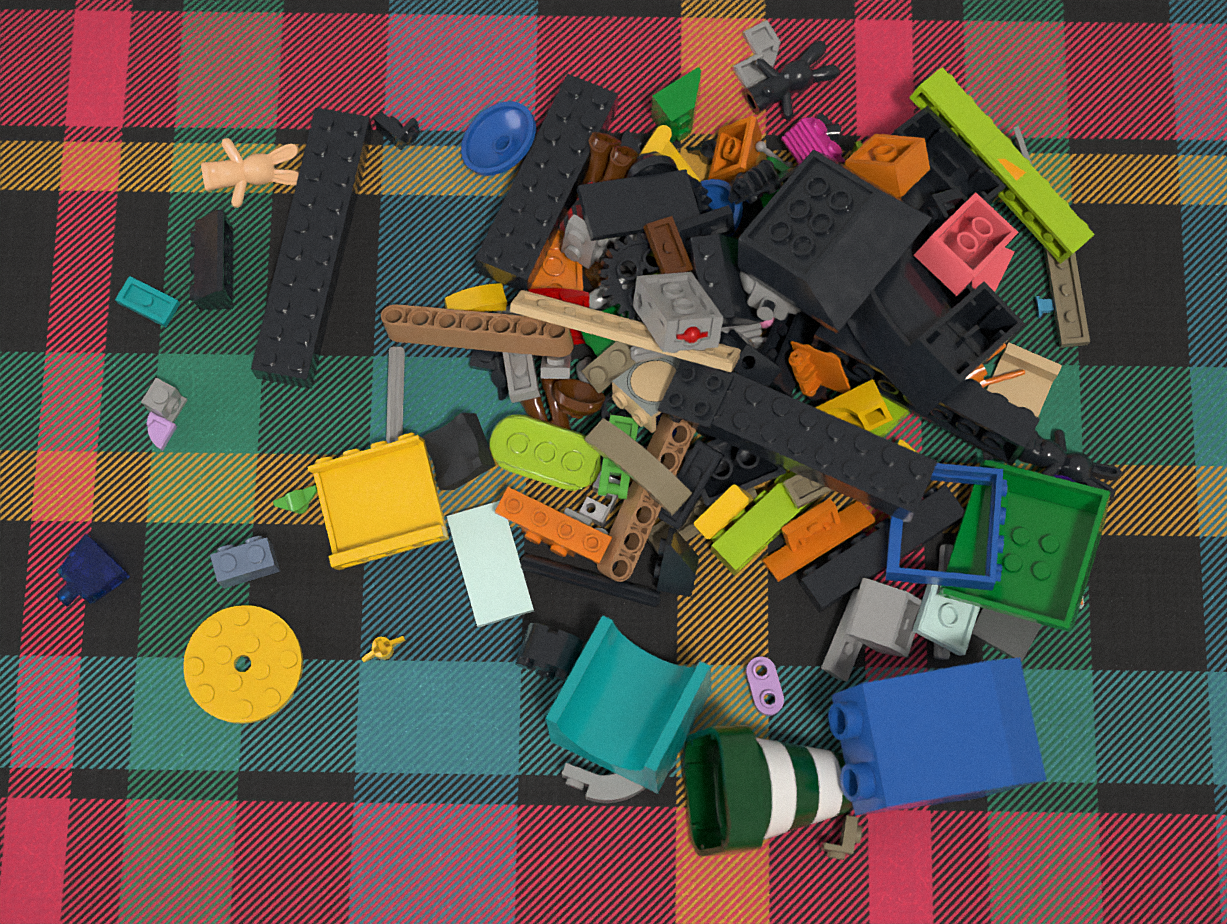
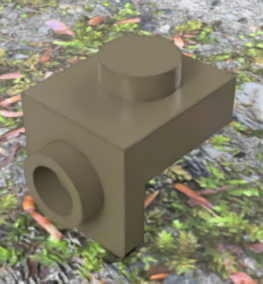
M846 815L843 818L839 845L821 844V851H826L827 857L845 860V855L850 856L854 853L855 843L860 844L862 826L858 825V817Z

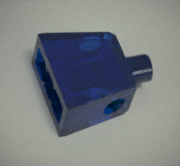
M85 534L57 571L67 583L55 596L66 607L79 595L88 603L93 604L128 580L130 576L90 536Z

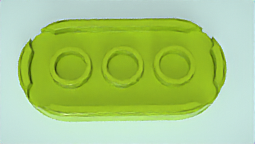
M521 414L511 415L502 419L492 430L490 436L492 456L497 464L506 471L570 491L580 490L596 481L601 471V455L584 441L587 435Z

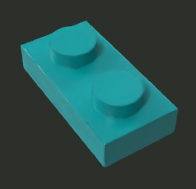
M131 276L128 277L115 299L118 304L164 327L168 326L180 305L178 300Z

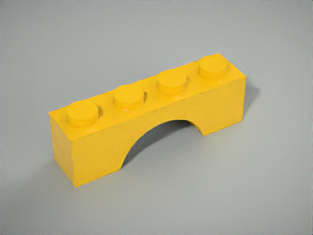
M873 379L815 407L867 431H871L893 420Z

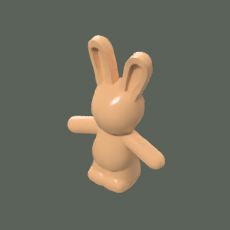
M225 138L222 140V147L230 160L203 162L201 164L205 190L212 191L235 186L231 203L233 207L239 208L243 203L247 183L264 185L269 182L296 185L299 175L298 171L275 169L274 166L275 164L293 159L298 154L299 149L295 144H287L268 154H252L243 160L231 139Z

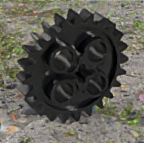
M637 233L634 241L627 235L624 238V244L618 240L614 244L616 250L610 248L606 252L610 259L604 258L600 263L607 269H602L598 272L600 277L605 278V280L598 284V287L607 289L601 297L612 300L607 308L610 309L616 306L618 308L616 316L625 313L627 314V319L632 320L634 317L636 321L643 323L633 307L632 292H635L636 285L626 290L622 289V285L634 283L637 276L653 275L660 271L658 265L657 267L648 265L646 256H653L654 258L655 256L648 238L646 237L643 240L641 233ZM620 266L629 267L632 271V277H625L620 271Z

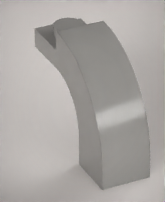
M568 763L565 764L562 772V777L567 779L565 784L582 790L583 786L589 787L585 797L587 800L594 802H620L632 798L646 789L616 773L612 775H597Z

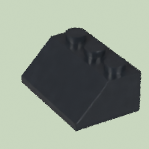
M216 210L196 220L195 231L190 233L191 247L194 248V257L190 258L191 274H194V284H190L189 291L191 301L195 302L199 310L233 309L234 229L224 210Z
M721 234L691 237L685 248L693 268L690 272H692L722 314L721 328L757 323L755 308L747 304L748 293L744 291L740 280L741 271L738 267L739 239Z
M715 439L706 444L725 456L700 498L705 507L717 501L732 485H737L743 490H747L784 475L786 471L783 467L722 440ZM692 449L686 451L685 456L682 460L683 464L687 460Z

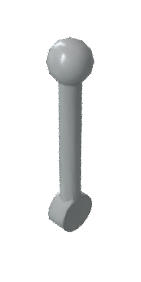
M759 141L756 143L757 151L764 152L766 155L778 159L790 168L793 167L791 162H784L769 150L765 142Z

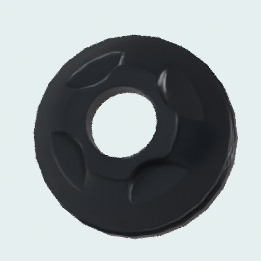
M656 151L643 153L637 157L629 169L627 178L678 171V167L674 160L667 155Z

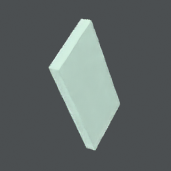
M500 501L446 516L477 627L534 611L509 522L507 519L494 513Z

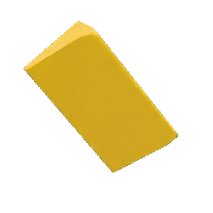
M732 485L694 522V526L706 539H712L753 500V496L739 486Z

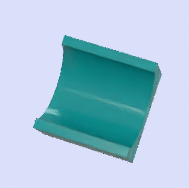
M602 615L546 716L551 742L658 794L711 692V666L700 661L695 667H684L659 659L629 641L616 628L613 620Z

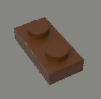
M673 216L648 223L643 227L661 274L683 273L693 270Z

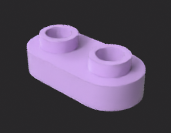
M756 657L747 665L746 678L756 710L762 715L772 716L781 710L784 704V696L774 663L766 657ZM759 666L764 667L767 671L766 675H757L756 668ZM772 695L775 702L772 705L766 704L764 696Z

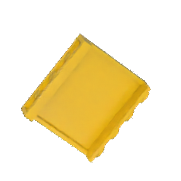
M414 433L404 434L398 437V441L387 443V441L376 442L370 445L371 449L360 451V449L348 450L343 453V457L332 459V457L320 458L315 461V465L308 466V471L314 474L333 555H330L329 559L332 568L342 570L449 539L425 440L419 435L415 436Z

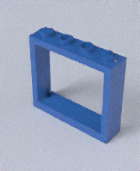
M937 463L930 479L932 481L991 486L985 576L899 568L903 521L891 516L885 580L993 591L995 582L1001 581L1002 564H997V553H1003L1004 536L999 535V525L1005 524L1006 507H1001V497H1006L1008 488L1007 480H1003V469Z

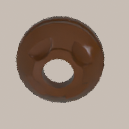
M559 379L554 384L553 396L560 406L561 412L573 418L582 419L583 416L596 413L604 404V394L602 392L598 393L587 382L577 379Z

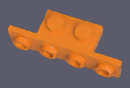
M507 487L494 512L520 525L527 540L538 545L540 542L550 545V550L562 557H566L567 554L574 557L577 553L600 564L612 540L611 536L510 487Z
M829 498L783 526L781 530L786 546L763 559V564L779 582L875 522V518L859 501L838 513L836 504Z

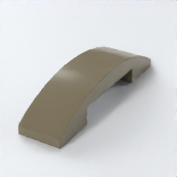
M603 418L584 439L601 456L611 460L650 494V497L672 516L692 495L689 489L659 460Z

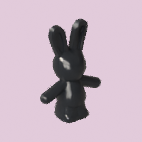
M823 41L815 42L800 59L788 63L781 72H778L764 59H757L755 67L768 78L745 88L743 91V95L753 113L759 115L768 107L781 100L783 118L791 120L793 118L791 93L802 92L812 83L826 82L837 78L840 75L838 66L827 65L814 70L810 68L813 63L825 54L827 49L826 43Z
M1061 429L1054 431V441L1044 439L1038 434V431L1034 430L1025 449L1020 454V462L1044 468L1040 474L1054 477L1060 472L1061 475L1071 478L1076 483L1110 491L1109 501L1114 498L1115 491L1113 488L1097 478L1110 481L1119 479L1122 471L1118 467L1091 462L1090 458L1082 452L1073 451L1067 453L1065 433Z

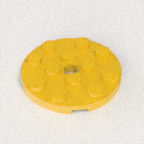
M242 605L229 607L207 618L192 635L184 656V677L193 699L210 715L235 724L259 722L279 712L293 697L303 672L302 649L293 630L275 613L256 606ZM241 656L249 657L251 660V667L246 672H239L235 668L236 662Z

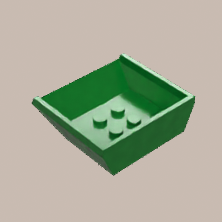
M990 460L980 462L979 467L1003 469V480H1007L1006 497H1001V507H1006L1005 524L999 525V535L1004 536L1003 553H997V564H1002L1001 581L995 582L993 591L941 586L938 596L1070 632L1076 622L1106 522L1110 491ZM973 484L945 572L985 576L991 486Z

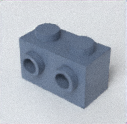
M251 537L245 540L246 544L236 547L234 545H225L218 548L217 553L210 554L217 582L224 589L280 572L273 544L267 537Z

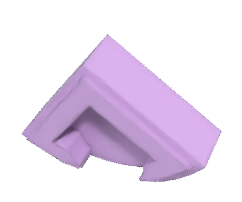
M150 411L147 419L148 434L156 447L163 451L177 426Z

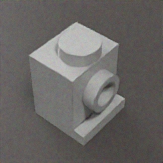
M155 378L141 403L149 412L151 411L174 423L188 400L181 396L175 387Z

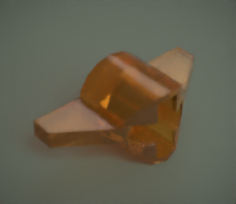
M594 262L589 269L586 268L584 271L593 288L598 287V284L605 280V278L598 275L600 270L605 269L600 262Z

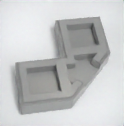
M768 20L743 32V37L754 55L734 65L733 71L744 89L768 78L755 67L757 59L762 58L774 67L780 47V40Z

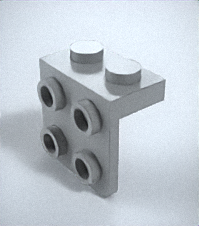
M574 214L567 222L561 251L570 260L577 261L589 269L595 261L599 263L608 251L607 246L611 242L615 244L620 237L591 241L585 220Z

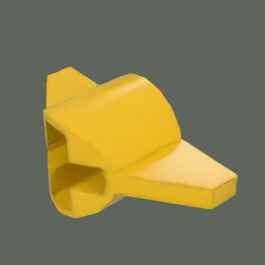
M403 636L391 641L385 637H377L372 643V651L361 659L364 663L374 657L380 660L389 659L394 653V647L406 640Z

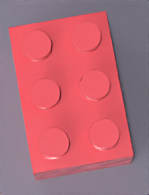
M975 192L922 245L914 256L957 296L1018 234V231Z

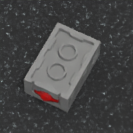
M692 272L637 276L633 307L662 352L676 353L683 350H705L706 348H716L719 346L723 316Z

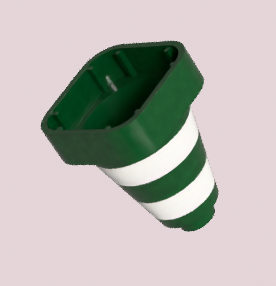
M749 725L713 726L688 735L683 749V770L691 842L697 855L700 857L729 855L758 850L765 839L847 813L853 802L845 797L841 788L840 775L845 765L843 753L756 738Z

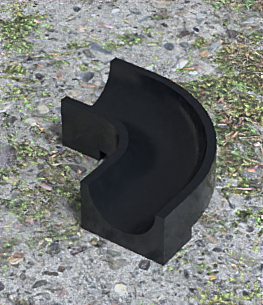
M928 106L895 129L891 134L925 138L930 170L904 196L900 197V199L918 210L932 194L958 188L963 198L955 206L956 210L949 215L951 217L975 192L990 205L1006 188L1001 180ZM925 226L847 321L855 338L871 360L924 417L975 369L996 353L1025 324L985 282H982L975 289L968 284L956 296L914 256L933 235L927 226Z

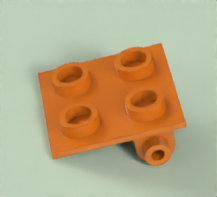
M791 341L794 351L790 354L789 364L793 369L802 394L809 397L813 396L820 385L843 394L851 390L848 378L841 365V360L837 355L817 350L809 344L803 345Z

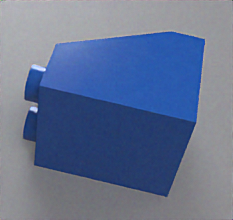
M1020 657L991 660L866 682L832 695L833 704L829 710V725L833 735L841 740L845 761L840 775L841 788L845 797L853 802L855 816L976 799L1046 781Z

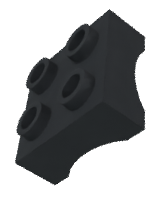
M461 413L444 427L422 437L425 440L427 452L435 466L436 482L439 490H455L496 466L476 413Z

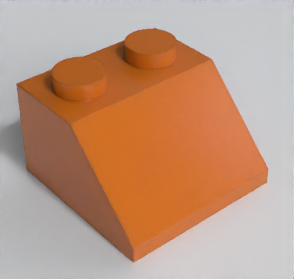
M751 115L719 129L709 180L718 179L730 183L740 172L745 173L756 165L760 152L756 150L755 146L757 142L761 141L762 137L756 117Z
M874 134L845 161L848 168L898 198L904 196L930 170L925 138Z

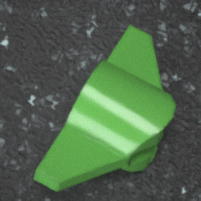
M314 485L303 490L289 492L284 497L274 500L273 504L281 509L304 514L308 509V504L318 492L317 487Z

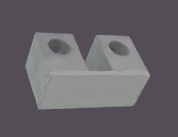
M601 471L593 485V491L598 493ZM611 476L609 477L610 483L620 484L619 480ZM607 494V496H604L611 500L608 507L587 497L579 514L603 527L618 499V495ZM592 507L595 509V511L593 513L587 512V509Z

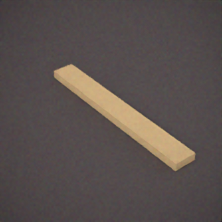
M524 290L519 292L510 306V312L728 372H732L740 358V349L719 344L716 348H706L705 350H683L676 353L662 352L642 322Z

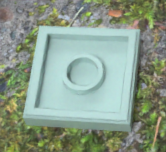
M927 584L912 631L959 656L965 655L980 607L938 596L941 585Z

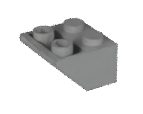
M863 578L845 634L881 654L908 658L915 632L912 630L922 600L907 591Z

